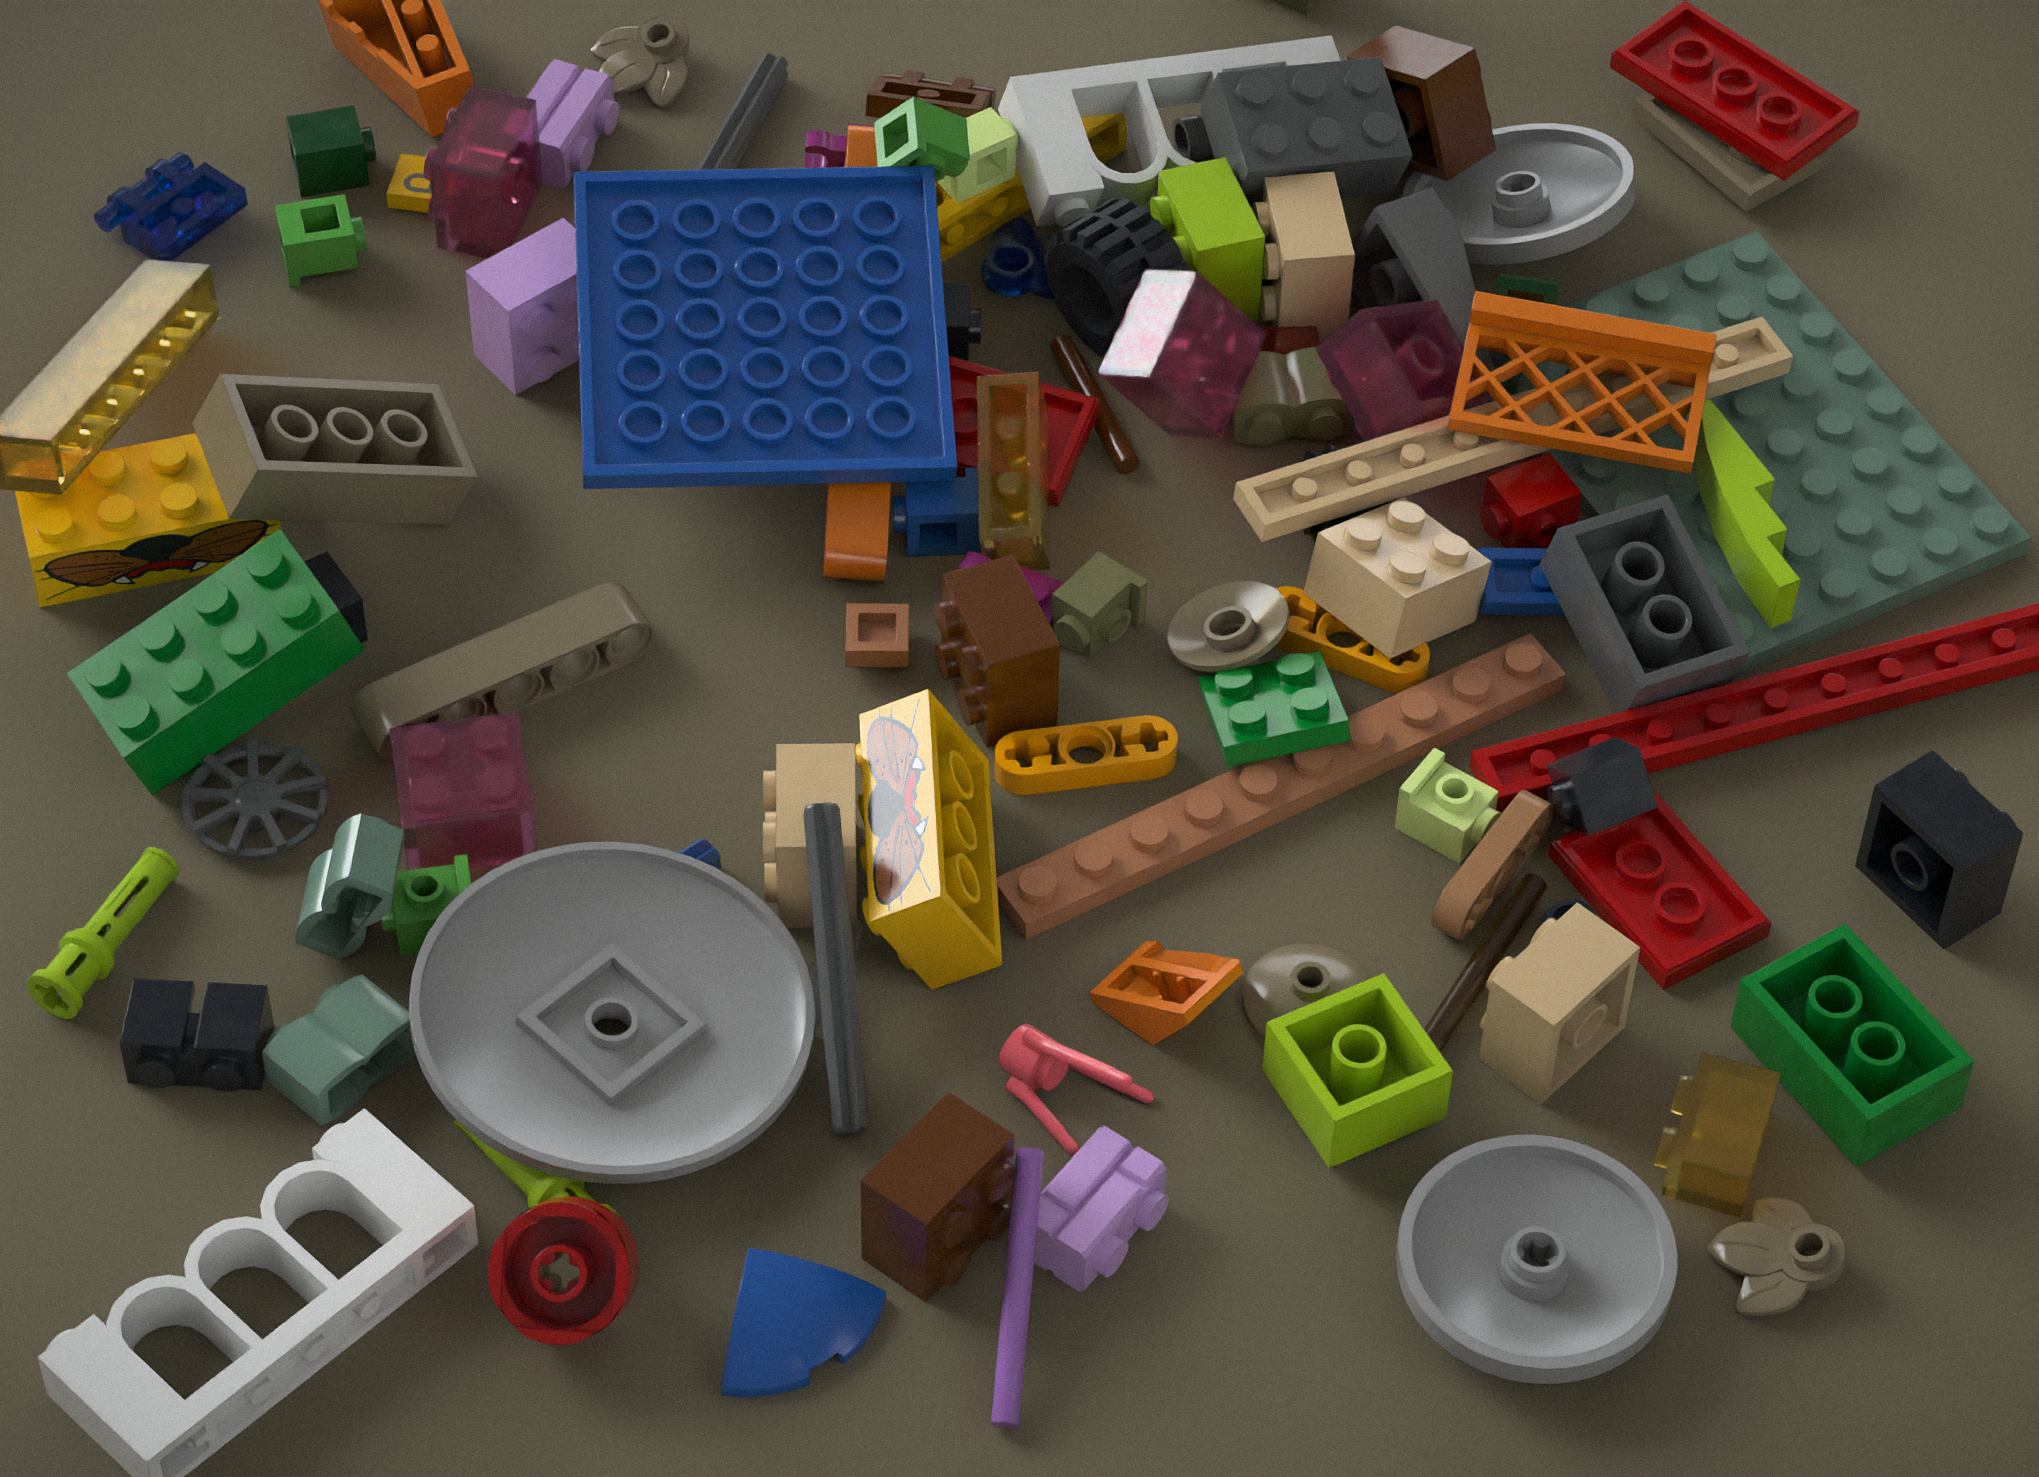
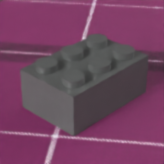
M1381 57L1219 72L1200 111L1214 158L1226 157L1251 208H1253L1254 202H1262L1264 177L1334 172L1341 198L1393 193L1413 156Z
M1668 494L1557 529L1540 562V566L1614 713L1733 682L1749 656L1750 651Z

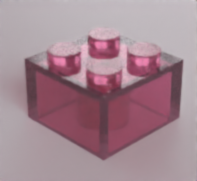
M469 86L459 107H452L445 122L444 135L438 146L432 145L429 148L424 163V178L431 182L432 192L428 218L430 222L435 223L437 248L488 259L512 246L543 185L536 100Z
M1145 269L1098 374L1168 434L1221 439L1267 334L1199 272Z
M1437 299L1361 309L1316 348L1327 369L1329 380L1338 389L1355 421L1358 433L1365 441L1450 415L1464 347ZM1472 373V375H1471V380H1470V382H1472V381H1474V380L1477 379V378L1473 375V373ZM1485 391L1466 401L1464 410L1492 402L1493 399L1489 392Z
M518 712L389 728L402 829L405 833L404 845L408 870L455 864L454 856L465 854L468 857L469 869L500 865L537 851L534 812Z

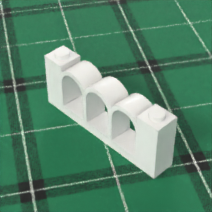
M1332 35L1010 77L998 111L1001 118H1006L1012 123L1018 134L1019 148L1016 151V165L1036 226L1058 224L1064 227L1114 198L1119 200L1123 198L1129 199L1137 207L1139 205L1143 206L1151 198L1154 189L1158 191L1159 171L1197 163L1184 158L1173 149L1166 136L1157 108L1198 103L1201 111L1219 72L1341 61ZM1123 113L1143 171L1120 173L1107 168L1101 163L1091 149L1081 118Z
M364 1108L346 1123L336 1124L326 1131L319 1143L312 1148L314 1160L299 1162L280 1172L266 1187L260 1204L262 1219L247 1216L225 1219L205 1229L189 1247L184 1261L185 1277L163 1275L146 1278L127 1288L113 1303L106 1325L93 1314L75 1329H68L57 1335L48 1345L46 1351L38 1356L47 1395L132 1477H184L479 1244L474 1205ZM332 1210L342 1212L354 1219L383 1246L338 1280L285 1231L296 1219L309 1212ZM257 1267L268 1269L281 1277L309 1304L264 1339H261L210 1291L211 1287L220 1277L240 1268ZM172 1325L192 1327L205 1335L233 1363L184 1400L133 1352L134 1347L146 1334L160 1327Z

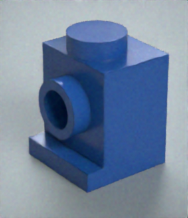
M977 467L965 468V477H956V481L904 482V495L892 496L894 533L905 532L907 557L967 555L968 552L981 554V502Z

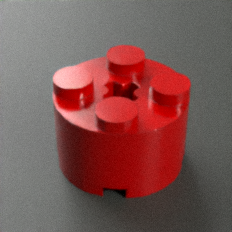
M581 1197L550 1199L518 1215L507 1225L494 1243L488 1264L489 1289L499 1311L501 1310L507 1320L516 1327L515 1329L527 1338L551 1345H567L581 1342L607 1327L623 1313L630 1303L639 1277V1256L636 1243L624 1219L604 1205ZM563 1253L568 1254L569 1263L573 1266H578L580 1270V1275L569 1281L567 1287L562 1286L560 1274L551 1273L549 1270V1264L560 1259Z

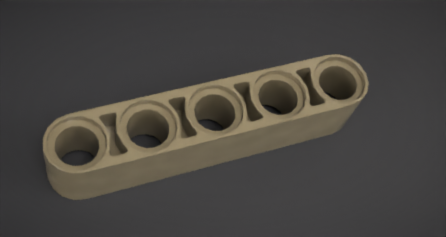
M606 582L373 681L356 694L351 703L350 711L380 758L387 763H400L637 660L650 649L655 640L656 632L653 625L625 587L618 582Z

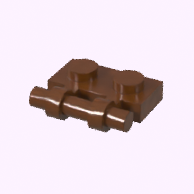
M907 70L904 75L883 73L882 77L878 76L867 93L865 116L882 118L912 97H916L967 118L991 107L993 109L996 89L977 86L974 79L956 77L954 82L927 79L924 72Z

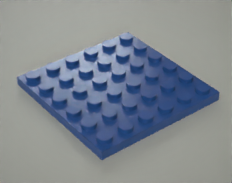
M934 166L573 172L583 489L956 481L957 459Z

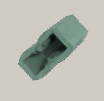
M362 813L349 818L339 827L335 834L333 848L319 855L310 866L296 930V944L336 959L348 957L361 947L366 937L367 927L382 919L391 908L405 839L403 829L392 826L380 818L367 816Z
M363 974L355 976L342 984H335L329 987L319 998L313 1013L304 1015L292 1023L287 1022L280 1025L269 1036L262 1051L266 1081L320 1125L327 1124L343 1115L364 1096L371 1086L389 1078L415 1055L410 1032L409 1011Z

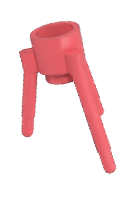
M1028 1023L1019 1026L1012 1032L1004 1043L999 1055L998 1064L1000 1069L1011 1075L1006 1083L1005 1090L1023 1101L1053 1138L1070 1155H1075L1079 1151V1145L1034 1092L1039 1088H1043L1046 1091L1054 1089L1063 1080L1068 1068L1148 1104L1154 1100V1094L1150 1090L1133 1083V1079L1129 1074L1058 1043Z

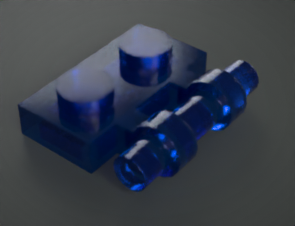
M178 152L169 160L159 159L145 170V177L132 187L122 186L107 197V205L94 214V219L99 228L104 232H110L120 225L123 241L165 267L248 205L246 188L206 162L194 169V163L191 158L184 152Z

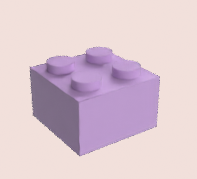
M564 218L465 271L474 356L515 395L537 383L548 380L555 373L579 360L575 228Z

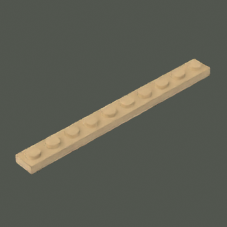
M1763 316L1711 332L1717 334L1705 400L1789 373L1794 356ZM1602 372L1596 376L1611 394L1633 383L1628 376ZM1583 383L1561 394L1576 413L1598 401ZM1662 383L1657 386L1659 391L1672 405L1692 395L1694 391L1692 387ZM1530 389L1511 395V397L1516 402L1537 391V389ZM1643 394L1621 405L1635 422L1647 419L1658 413L1657 409ZM1492 401L1464 411L1489 416L1501 410L1502 407L1496 401ZM1548 402L1526 412V415L1537 425L1550 427L1563 420ZM1609 413L1586 424L1595 435L1620 428ZM1448 415L1236 482L1233 500L1259 539L1264 542L1539 454L1552 448L1448 430Z

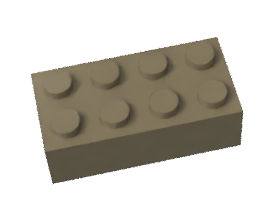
M220 374L192 423L229 519L448 525L478 478L439 384Z

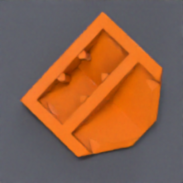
M1145 941L1093 988L1089 994L1093 1004L1153 1046L1187 1026L1244 973L1239 959L1221 957L1203 952L1163 949L1160 942Z

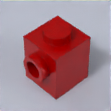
M1549 452L1487 476L1484 501L1480 507L1481 522L1487 534L1493 539H1498L1504 548L1545 549L1549 547L1558 528L1577 523L1582 492Z

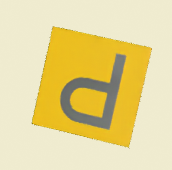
M400 154L387 191L388 208L445 215L458 178L457 161Z

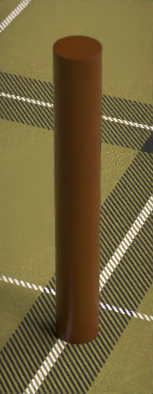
M1069 335L1056 337L1051 342L1050 349L1073 391L1100 399V412L1093 427L1120 474L1132 473L1139 467L1140 460L1080 352Z

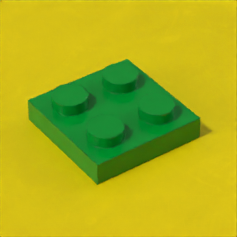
M1320 651L1307 654L1292 653L1283 656L1279 660L1230 670H1220L1218 673L1198 677L1200 698L1226 768L1351 741L1348 717Z

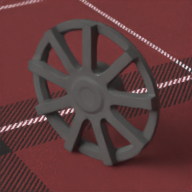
M257 738L247 739V744L229 748L214 756L210 753L202 758V765L192 774L186 787H183L181 794L184 820L187 828L196 840L215 853L243 860L274 857L302 844L321 824L327 811L329 798L325 775L311 759L304 755L303 749L296 745L289 748L277 744L258 743ZM259 757L281 759L268 774L260 775ZM247 758L248 774L246 777H240L225 765ZM294 765L309 776L308 778L278 784L279 780ZM211 774H215L231 788L200 787ZM317 792L315 810L283 800L286 796L298 793ZM196 802H224L227 804L196 820L194 812ZM282 813L302 820L307 824L299 834L288 841H285L276 824ZM232 817L237 825L228 847L214 841L207 835V832L213 827ZM265 829L273 844L272 847L263 849H242L248 830Z

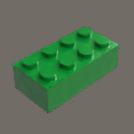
M278 529L68 672L67 675L123 759L153 796L200 764L202 758L207 754L213 755L365 649L282 530Z

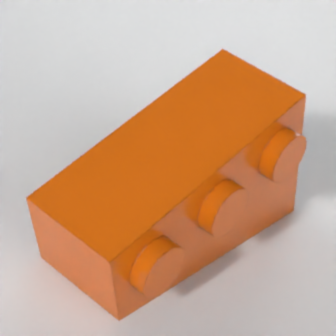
M317 0L334 47L431 137L486 118L471 71L441 0Z

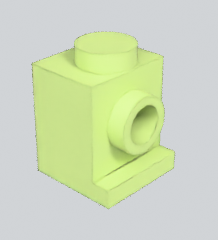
M991 107L966 118L970 160L964 172L957 177L946 175L943 179L937 181L956 203L1016 177V151L1019 148L1018 134L1012 123L1006 118H1001Z
M1433 748L1399 788L1395 829L1460 864L1475 845L1480 843L1500 817L1501 813L1496 811L1499 791L1444 762L1445 753Z

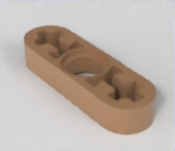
M1521 790L1446 885L1434 908L1431 925L1460 941L1466 940L1541 843L1551 823L1554 805L1526 790Z

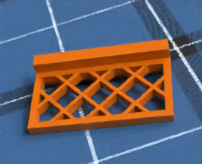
M1475 291L1447 429L1691 474L1717 334ZM1477 349L1503 353L1507 354L1512 361L1490 372L1476 356ZM1542 361L1564 364L1573 372L1550 383L1536 367V364ZM1523 372L1537 391L1515 402L1500 383ZM1602 372L1628 376L1633 383L1611 394L1596 376ZM1472 373H1473V375H1474L1477 379L1474 380V381H1472V382H1470V380H1471V375H1472ZM1583 383L1598 401L1576 413L1561 394ZM1662 383L1692 387L1694 391L1692 395L1672 405L1659 391L1657 386ZM1485 391H1488L1502 407L1501 410L1489 416L1464 411L1466 401ZM1643 394L1657 409L1658 413L1637 424L1621 405ZM1548 402L1563 420L1550 427L1537 425L1526 415V412ZM1609 413L1624 431L1611 438L1595 435L1586 424ZM1689 413L1688 422L1682 417ZM1669 423L1684 440L1683 451L1658 447L1647 435Z

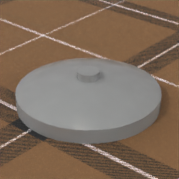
M1535 123L1493 129L1496 150L1449 181L1414 171L1407 180L1402 195L1403 198L1433 188L1444 207L1451 212L1455 219L1456 227L1463 238L1468 262L1471 264L1503 265L1531 262L1561 255L1598 239L1613 229L1628 214L1636 199L1637 186L1632 157L1627 149L1614 138L1602 132L1576 125Z
M1531 1134L1509 1135L1483 1140L1456 1151L1436 1164L1418 1183L1406 1203L1398 1233L1396 1265L1401 1291L1415 1319L1426 1333L1451 1355L1469 1366L1503 1379L1535 1384H1560L1595 1377L1610 1371L1637 1354L1652 1339L1665 1319L1672 1300L1678 1270V1253L1674 1232L1664 1208L1647 1185L1630 1169L1614 1158L1587 1145L1553 1136Z

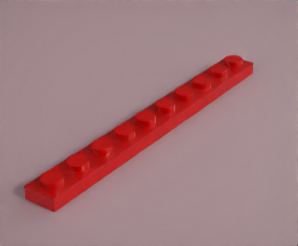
M2039 603L1473 750L1469 767L1475 779L1499 791L1496 811L1501 813L1504 812L1521 790H1526L1544 800H1548L1547 788L1552 786L1547 764L1613 737H1617L1640 748L1647 773H1652L2038 671Z

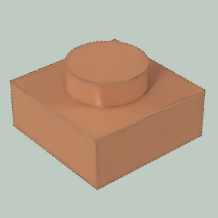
M846 603V667L908 668L909 604Z

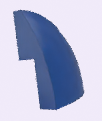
M748 1248L729 1339L722 1382V1395L761 1397L793 1391L809 1385V1370L820 1367L837 1353L839 1355V1362L845 1364L859 1351L874 1331L886 1302V1291L865 1280L819 1263L776 1252Z

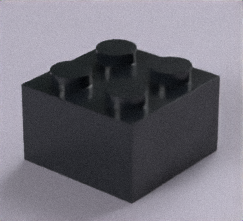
M1932 749L1875 784L1855 867L1944 950L2001 914L2024 833L2016 826L2009 814L2001 809H1997L1971 785L1963 772L1951 767Z

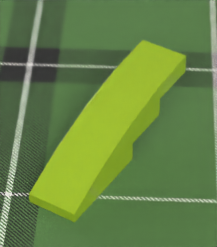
M1710 398L1704 401L1694 456L1699 492L1714 536L1739 585L1771 629L1792 620L1800 584V578L1782 557L1788 529L1770 508L1775 479Z

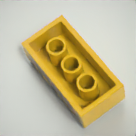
M196 433L10 469L39 608L212 574L278 529H281L280 520L229 519Z
M929 689L860 714L861 742L856 745L855 753L858 765L862 771L863 793L858 796V808L865 825V845H862L860 848V858L864 871L867 874L868 897L863 899L862 907L870 930L875 935H882L896 950L903 966L908 970L913 969L932 990L1001 966V936L989 761Z

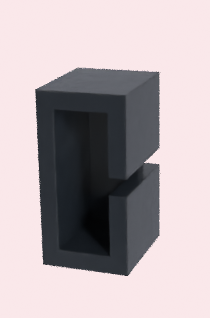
M133 978L119 1043L128 1083L144 1084L153 1088H165L171 1085L210 1087L223 1092L235 1091L237 1089L262 1090L265 1076L262 1051L274 1028L267 985L207 982L201 1013H190L195 992L194 981Z

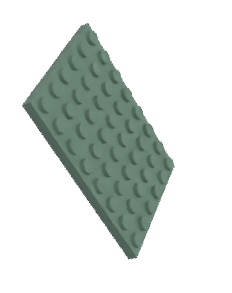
M1757 231L1563 306L1708 333L1763 316L1794 356L1788 374L1710 398L1775 479L1770 508L1788 529L1782 557L1800 578V584L1792 620L1774 628H1769L1739 585L1714 536L1699 492L1694 462L1691 474L1557 449L1535 454L1538 457L1550 452L1580 489L1582 495L1579 510L1587 519L1663 495H1669L1750 651L1736 677L2027 554L2032 537ZM1491 351L1495 369L1512 361L1507 354ZM1548 361L1536 364V367L1550 383L1573 372L1564 364ZM1523 372L1500 383L1510 396L1535 388ZM1689 413L1682 416L1687 422ZM1669 423L1647 435L1658 447L1683 451L1684 440ZM1620 427L1598 434V436L1611 438L1624 430Z

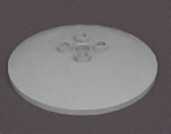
M584 842L539 850L497 867L473 882L447 906L427 933L413 969L409 995L410 1032L421 1070L435 1095L447 1111L465 1129L484 1144L530 1168L558 1177L605 1184L645 1183L686 1175L729 1157L755 1140L782 1113L799 1087L809 1062L815 1030L814 990L807 965L792 935L771 908L739 881L711 865L668 849L625 842ZM601 1019H618L624 1022L629 1029L623 1034L609 1036L600 1033L593 1025Z

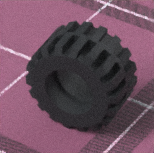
M1117 198L1110 199L1051 235V239L1047 240L1045 245L1047 255L1044 256V267L1048 274L1046 278L1054 300L1073 332L1079 336L1086 346L1093 348L1102 358L1106 360L1112 359L1115 363L1130 362L1190 324V316L1194 315L1196 307L1193 300L1195 289L1190 279V270L1175 240L1172 239L1158 219L1153 218L1151 213L1143 206L1139 205L1137 207L1132 200L1125 198L1121 200Z

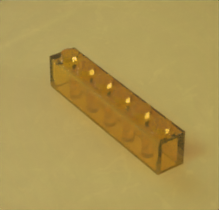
M145 260L0 415V489L62 495L220 318L211 266L209 264Z

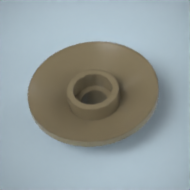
M1245 580L1223 583L1192 597L1176 612L1168 627V645L1175 659L1191 669L1215 672L1238 668L1265 655L1281 640L1288 628L1290 619L1289 608L1281 592L1266 583Z
M1311 943L1283 946L1265 954L1249 970L1242 992L1244 1013L1252 1028L1265 1039L1268 1021L1370 978L1354 959L1337 949ZM1303 985H1313V986H1316V987H1314V988H1309V987H1305V986H1303Z

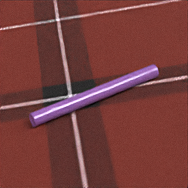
M1028 1147L1016 1149L1015 1158L1016 1172L1013 1180L991 1425L1000 1428H1018L1020 1421L1044 1157L1042 1150Z

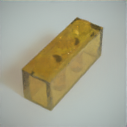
M1026 372L977 376L979 542L983 555L991 560L1014 555L1016 561L1021 566L1034 571L1050 570L1047 404L1039 373Z

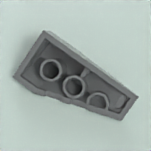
M1430 188L1374 208L1352 242L1355 258L1351 298L1362 317L1374 329L1384 326L1398 341L1395 352L1405 363L1416 360L1427 372L1429 388L1451 410L1476 290L1463 238L1456 227L1455 219L1451 212L1444 207L1434 189ZM1477 349L1476 356L1490 372L1495 370L1491 351ZM1472 373V375H1471V380H1470V382H1472V381H1474V380L1477 379V378L1473 375V373ZM1485 391L1466 401L1464 410L1496 400L1488 391Z

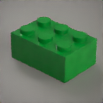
M1846 923L1740 980L1730 1028L1855 1167L1961 1108L1975 1061Z

